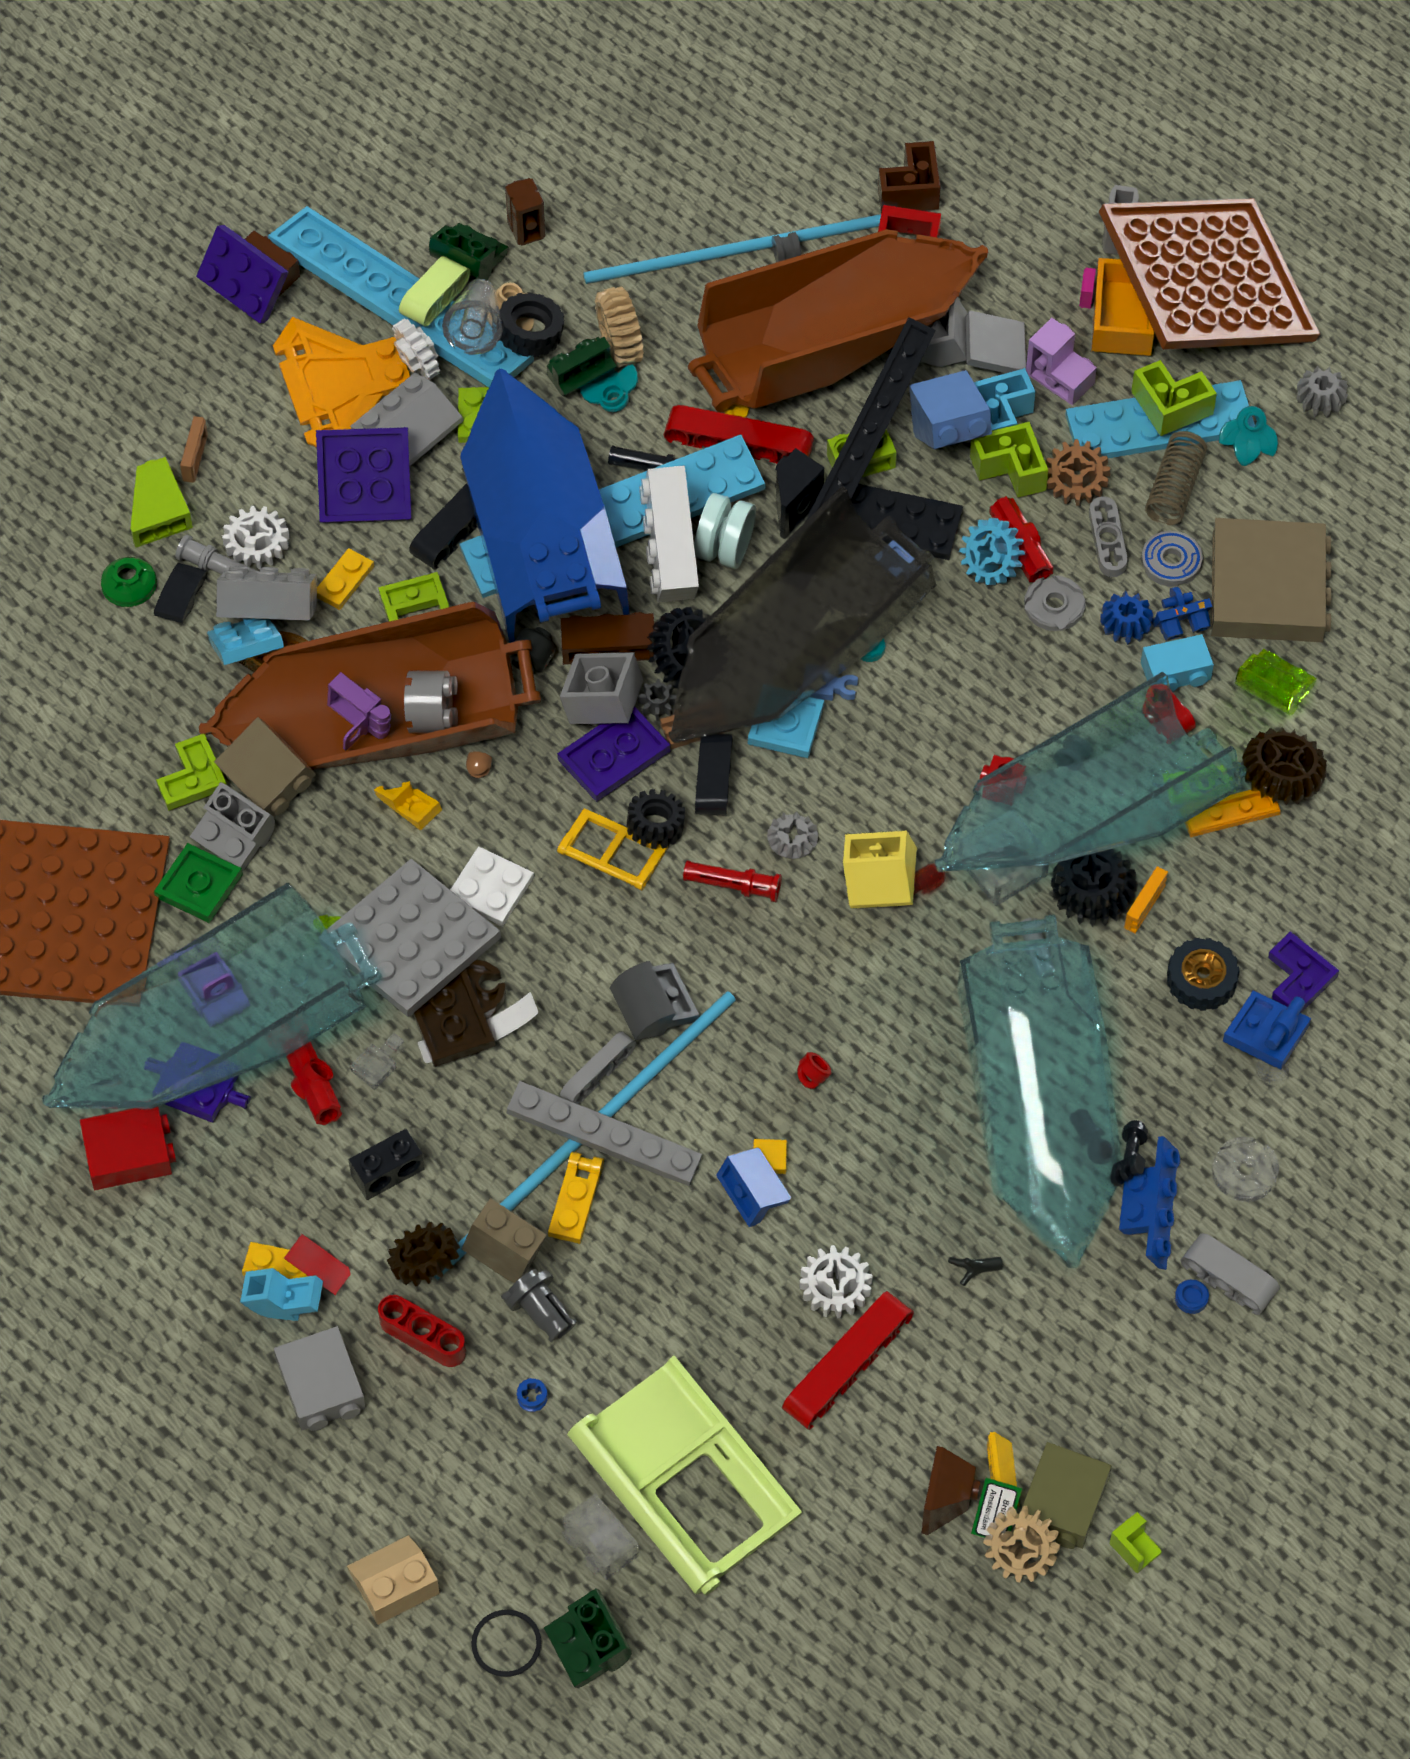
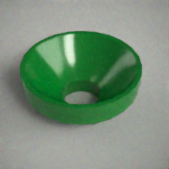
M123 557L114 560L104 569L101 577V588L105 598L109 602L121 607H134L143 604L151 598L157 587V578L152 566L145 560L137 557ZM124 568H132L136 571L135 576L131 579H122L118 574Z

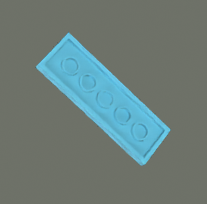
M1241 380L1214 384L1212 387L1217 393L1214 414L1163 436L1158 434L1136 398L1068 408L1065 411L1073 443L1075 439H1078L1080 446H1084L1087 441H1090L1091 450L1097 447L1101 448L1100 457L1107 456L1108 458L1166 449L1170 436L1179 431L1192 432L1200 436L1205 442L1219 440V434L1223 425L1230 420L1236 419L1238 413L1243 408L1249 406ZM1252 416L1248 419L1250 427L1255 426ZM1178 437L1173 440H1186L1191 441L1195 444L1199 443L1198 441L1187 437ZM1184 442L1174 443V445H1191Z

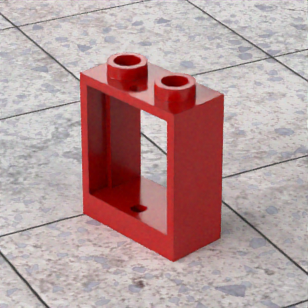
M883 205L878 232L888 229L901 233L939 238L941 213Z

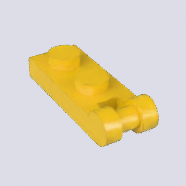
M573 1151L570 1153L567 1170L549 1226L548 1237L578 1244L581 1243L603 1169L604 1158L594 1156L593 1159L582 1157V1153ZM578 1170L590 1172L588 1179L577 1177Z

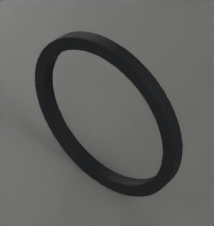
M499 1610L484 1617L476 1626L471 1641L472 1652L477 1663L488 1673L500 1677L516 1676L528 1670L537 1660L541 1650V1635L535 1622L527 1615L515 1610ZM502 1615H512L525 1620L532 1627L536 1636V1649L532 1658L527 1664L513 1671H498L489 1667L482 1661L477 1651V1637L481 1628L489 1620Z

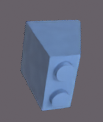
M967 370L909 385L914 435L933 449L992 434L990 408Z

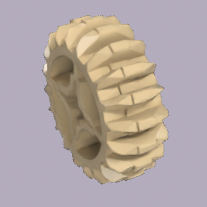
M611 287L598 292L595 299L598 327L601 337H605L611 346V358L615 362L616 368L626 367L630 364L635 365V363L641 362L644 354L642 335L635 307H633L628 292L623 287Z

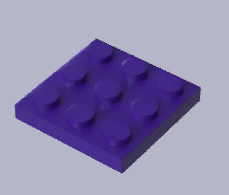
M408 427L316 430L320 522L412 519Z

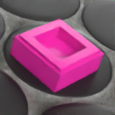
M1095 268L1084 269L1079 304L1081 308L1091 309Z

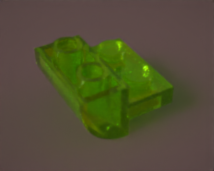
M1263 649L1258 655L1253 653L1239 667L1235 685L1286 714L1292 715L1297 710L1299 702L1313 688L1317 678L1281 659L1278 655Z

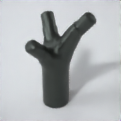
M949 1257L948 1263L967 1270L960 1281V1284L966 1286L969 1280L977 1274L1002 1270L1003 1268L1001 1257L984 1259H957Z

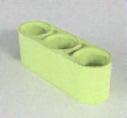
M445 256L440 257L406 292L399 305V313L425 327L430 325L464 289L470 277V269Z

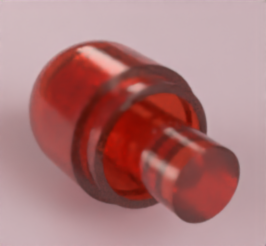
M931 863L915 872L913 895L923 890L921 893L924 895L939 888L946 878L944 869L938 864Z

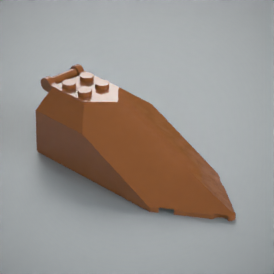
M886 229L709 282L705 285L697 324L706 355L692 360L688 364V370L692 376L699 379L712 398V405L717 412H724L731 405L735 404L755 409L832 385L893 348L908 317L928 326L945 316L950 306L977 272L981 263L987 258L988 248L983 245L978 248H970L961 241L918 234L916 240L897 237L898 231ZM713 369L728 392H721L707 370Z
M468 602L286 646L268 652L262 658L264 662L252 675L248 673L215 708V714L206 723L199 725L200 734L204 733L205 736L212 734L220 740V743L230 746L259 717L268 723L312 770L432 753L514 734L518 706L533 705L541 702L540 692L536 691L530 652L532 651L531 640L507 643L496 613L476 602ZM513 654L518 655L524 693L517 695L510 655ZM409 671H448L450 676L457 677V695H453V707H457L458 710L457 726L430 733L410 734L407 728L413 727L412 721L405 720L404 711L405 685H411L412 678H406ZM340 672L363 690L368 688L381 699V705L389 708L391 721L387 737L378 739L368 732L366 735L363 734L348 750L345 751L343 749V738L353 725L327 705L328 684ZM357 729V730L353 733V735L351 736L350 740L356 735V733L358 732L359 729Z

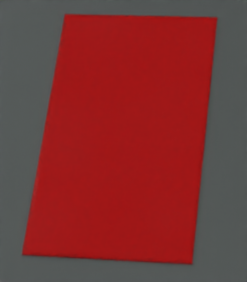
M301 1234L284 1257L285 1260L307 1276L316 1275L323 1280L322 1286L334 1295L337 1294L351 1275L348 1266L303 1234Z

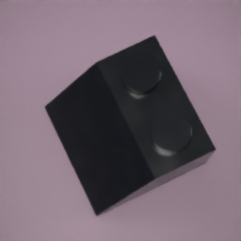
M797 448L788 456H783L775 469L776 506L780 537L786 539L808 517L824 485V467Z

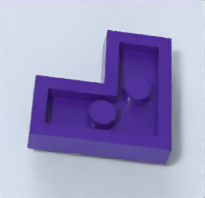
M1289 932L1269 951L1268 958L1290 975L1273 991L1272 999L1288 1007L1294 997H1301L1305 1001V1005L1300 1013L1338 977L1339 970L1292 932Z

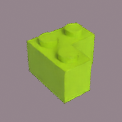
M1161 360L1134 371L1131 392L1160 436L1214 414L1217 393L1202 371L1177 382L1174 381Z
M1030 422L993 430L990 435L971 439L970 459L979 481L1008 474L1017 498L1046 491L1048 467Z

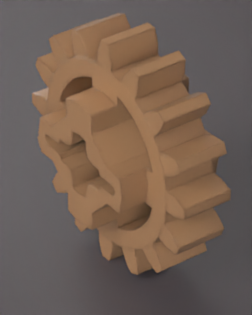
M1075 439L1074 446L1069 447L1066 442H1063L1062 451L1056 448L1052 450L1054 458H1047L1046 465L1048 467L1047 489L1054 488V498L1063 495L1065 504L1070 499H1075L1076 506H1080L1081 499L1083 498L1088 503H1091L1092 494L1099 497L1102 496L1101 487H1108L1109 485L1107 477L1110 476V467L1106 466L1108 465V457H1100V447L1091 450L1090 441H1087L1084 446H1080L1078 439ZM1079 470L1080 474L1075 475L1074 471Z

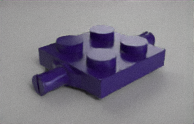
M184 1043L180 1045L175 1056L168 1064L165 1065L151 1058L145 1064L144 1071L161 1077L159 1084L153 1092L154 1101L209 1122H214L219 1111L228 1102L243 1109H246L247 1104L250 1102L251 1097L249 1095L234 1091V1083L241 1072V1065Z

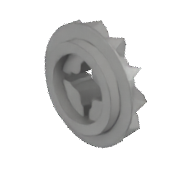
M797 811L791 815H786L783 812L780 818L773 819L768 829V843L771 849L782 857L789 859L804 857L816 847L818 841L817 825L811 822L809 816H800ZM794 825L799 835H796L793 843H790L787 833H790Z

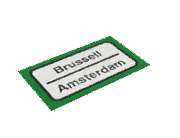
M986 1478L971 1534L984 1538L987 1535H991L988 1533L987 1528L991 1522L996 1523L995 1517L998 1513L1001 1512L1006 1516V1512L1012 1506L1017 1510L1022 1488ZM1012 1525L1005 1528L1001 1533L1011 1531Z

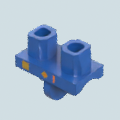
M1178 586L1170 588V598L1161 600L1163 608L1172 606L1173 608L1156 613V617L1152 621L1154 628H1160L1166 641L1183 635L1179 621L1184 619L1189 620L1193 633L1207 630L1210 627L1208 611L1212 608L1210 598L1185 605L1186 602L1193 601L1192 592L1182 594Z

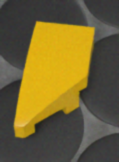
M410 781L403 782L402 786L385 790L384 786H379L374 789L376 796L419 830H422L442 811L441 805L437 800L419 789H412Z

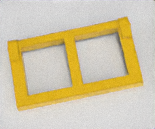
M584 808L560 842L557 853L567 855L631 884L642 891L667 851L668 846L667 848H662L661 844H657V848L652 849L654 852L638 876L621 870L609 863L625 837L634 841L632 839L633 834H628L627 827ZM588 821L617 833L600 860L572 847ZM647 843L646 847L651 849V843Z

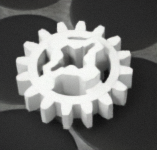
M405 318L394 324L392 330L395 333L394 337L397 339L394 345L397 348L400 359L409 367L411 372L417 371L418 374H421V376L428 380L440 374L439 364L435 360L438 354L435 351L434 343L423 332L421 327L416 328L414 324H411Z
M251 506L249 513L240 509V517H229L230 525H224L222 539L227 556L233 555L234 561L241 562L243 560L244 564L250 567L251 563H256L257 568L260 569L262 562L266 561L271 566L273 565L272 558L274 556L281 559L283 557L282 550H288L289 530L286 528L285 519H279L276 510L268 514L267 507L265 506L260 512L256 511L254 506Z
M833 1245L828 1254L820 1248L818 1249V1259L809 1256L807 1258L808 1267L801 1268V1277L803 1278L800 1279V1289L805 1290L803 1292V1300H812L811 1310L813 1311L822 1307L824 1317H827L830 1311H835L836 1317L841 1318L843 1310H847L850 1315H853L854 1305L856 1304L863 1308L865 1306L864 1297H870L871 1287L869 1285L872 1284V1274L867 1273L869 1271L868 1262L859 1264L861 1256L859 1253L854 1254L852 1257L849 1256L848 1247H845L842 1253H838L835 1245ZM833 1272L836 1273V1279H838L839 1281V1290H836V1284H834L833 1281ZM849 1292H853L850 1296L844 1298Z

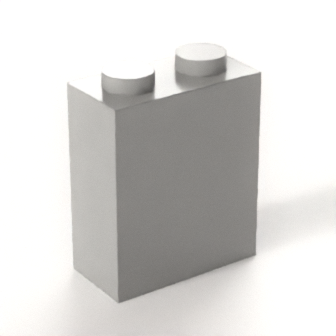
M338 1326L273 1348L278 1368L301 1431L308 1428L311 1431L320 1430L328 1425V1421L340 1417L344 1420L351 1419L359 1415L360 1410L366 1409L362 1390Z

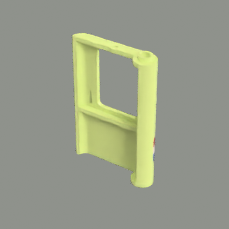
M672 1356L659 1370L595 1416L592 1413L581 1419L567 1434L695 1595L703 1592L706 1596L714 1591L721 1584L720 1577L793 1523L802 1513L675 1356ZM701 1456H708L763 1523V1527L714 1563L706 1558L656 1495L658 1488Z

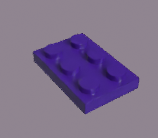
M219 225L216 227L196 277L261 324L269 319L289 272L225 225Z
M634 706L628 723L600 724L557 753L558 761L597 802L669 753L670 744Z

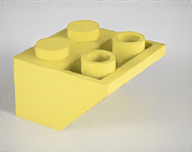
M907 831L845 834L843 867L850 908L913 905L917 847Z

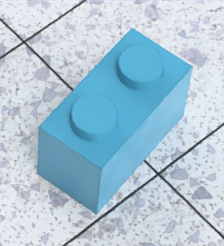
M1203 634L1143 647L1141 665L1148 685L1152 682H1162L1169 686L1173 692L1178 687L1186 685L1198 687L1211 680L1214 664Z

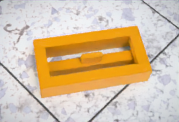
M1158 866L1155 868L1126 914L1125 929L1136 934L1164 890L1168 871Z

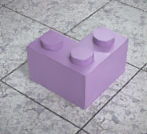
M1051 318L1029 339L1026 371L1028 376L1073 406L1095 384L1097 367L1089 359L1081 357L1073 351L1075 333L1067 325Z

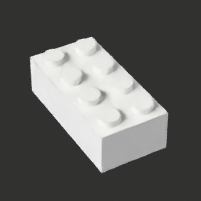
M685 466L648 469L646 478L641 479L639 493L641 505L646 504L647 506L645 516H643L644 534H650L648 546H646L648 564H653L654 567L652 569V576H650L651 594H657L658 603L695 599L699 584Z

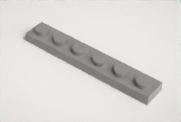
M519 1081L507 1107L506 1114L687 1186L690 1185L702 1157L701 1153Z

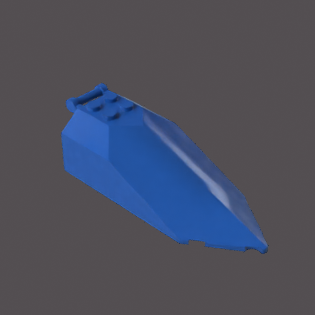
M499 368L494 373V378L471 428V433L461 452L460 459L509 643L515 642L516 614L526 607L535 604L540 623L549 621V617L591 608L592 610L600 609L601 602L597 591L600 588L616 590L623 615H629L626 582L606 510L579 428L559 414L523 383L516 380L506 370ZM587 592L588 594L587 596L562 602L545 604L546 601Z

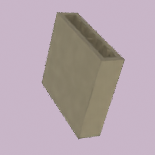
M1215 518L1212 538L1211 636L1323 642L1325 632H1330L1331 613H1326V606H1330L1331 587H1326V580H1330L1331 562L1326 561V554H1330L1331 536H1326V524Z

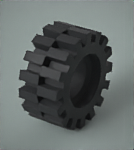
M650 789L649 795L645 791L640 792L639 797L635 795L628 807L626 826L628 827V834H633L632 839L635 842L641 839V846L646 847L647 843H651V849H656L657 844H661L662 848H667L668 842L671 845L675 844L676 839L681 838L684 827L685 807H682V801L680 799L675 801L676 795L672 793L667 797L665 790H661L660 794H656L655 789ZM658 815L664 817L667 821L654 823L644 817Z

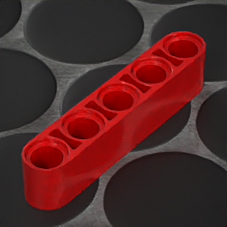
M676 405L671 408L663 434L664 438L670 443L678 441L682 442L681 445L700 449L702 446L710 447L741 434L753 459H769V462L776 464L783 456H788L795 448L809 457L814 442V436L809 431L801 428L684 405Z
M884 1292L793 1389L784 1401L782 1409L806 1429L811 1430L814 1427L811 1424L818 1417L821 1419L836 1403L833 1400L840 1393L843 1395L857 1380L855 1376L861 1370L865 1371L879 1356L877 1352L883 1346L886 1348L900 1333L899 1328L904 1323L909 1324L914 1311L890 1292Z

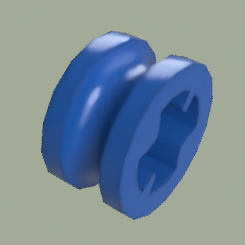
M532 1378L520 1383L517 1388L519 1406L528 1412L541 1410L547 1402L545 1384L538 1379ZM528 1389H535V1393L541 1392V1394L537 1395L536 1401L529 1402V1397L523 1398V1396L528 1395Z

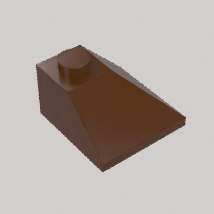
M940 1446L936 1448L924 1506L921 1534L925 1535L931 1534L968 1511L970 1500L977 1501L981 1481L975 1480L976 1467Z

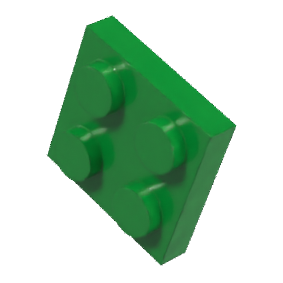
M187 843L154 890V895L159 897V900L210 923L243 876L242 868Z

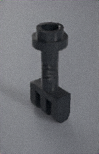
M1133 1120L1123 1127L1121 1135L1122 1139L1126 1142L1124 1158L1113 1164L1110 1180L1116 1187L1123 1184L1124 1181L1127 1182L1133 1179L1134 1176H1139L1144 1172L1146 1160L1138 1153L1140 1145L1146 1143L1148 1130L1141 1121Z

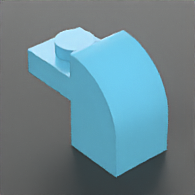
M274 1268L247 1271L240 1303L253 1312L267 1318L298 1321L299 1314L318 1312L323 1280L316 1275L288 1279Z

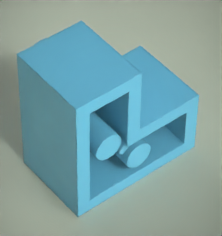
M1025 368L974 382L990 408L992 431L1017 425L1015 417L1033 413L1035 389Z

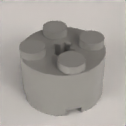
M409 671L406 678H412L411 685H405L404 711L405 720L412 721L413 727L407 728L410 734L430 733L457 726L458 710L457 707H453V695H457L458 690L457 677L450 676L448 671Z

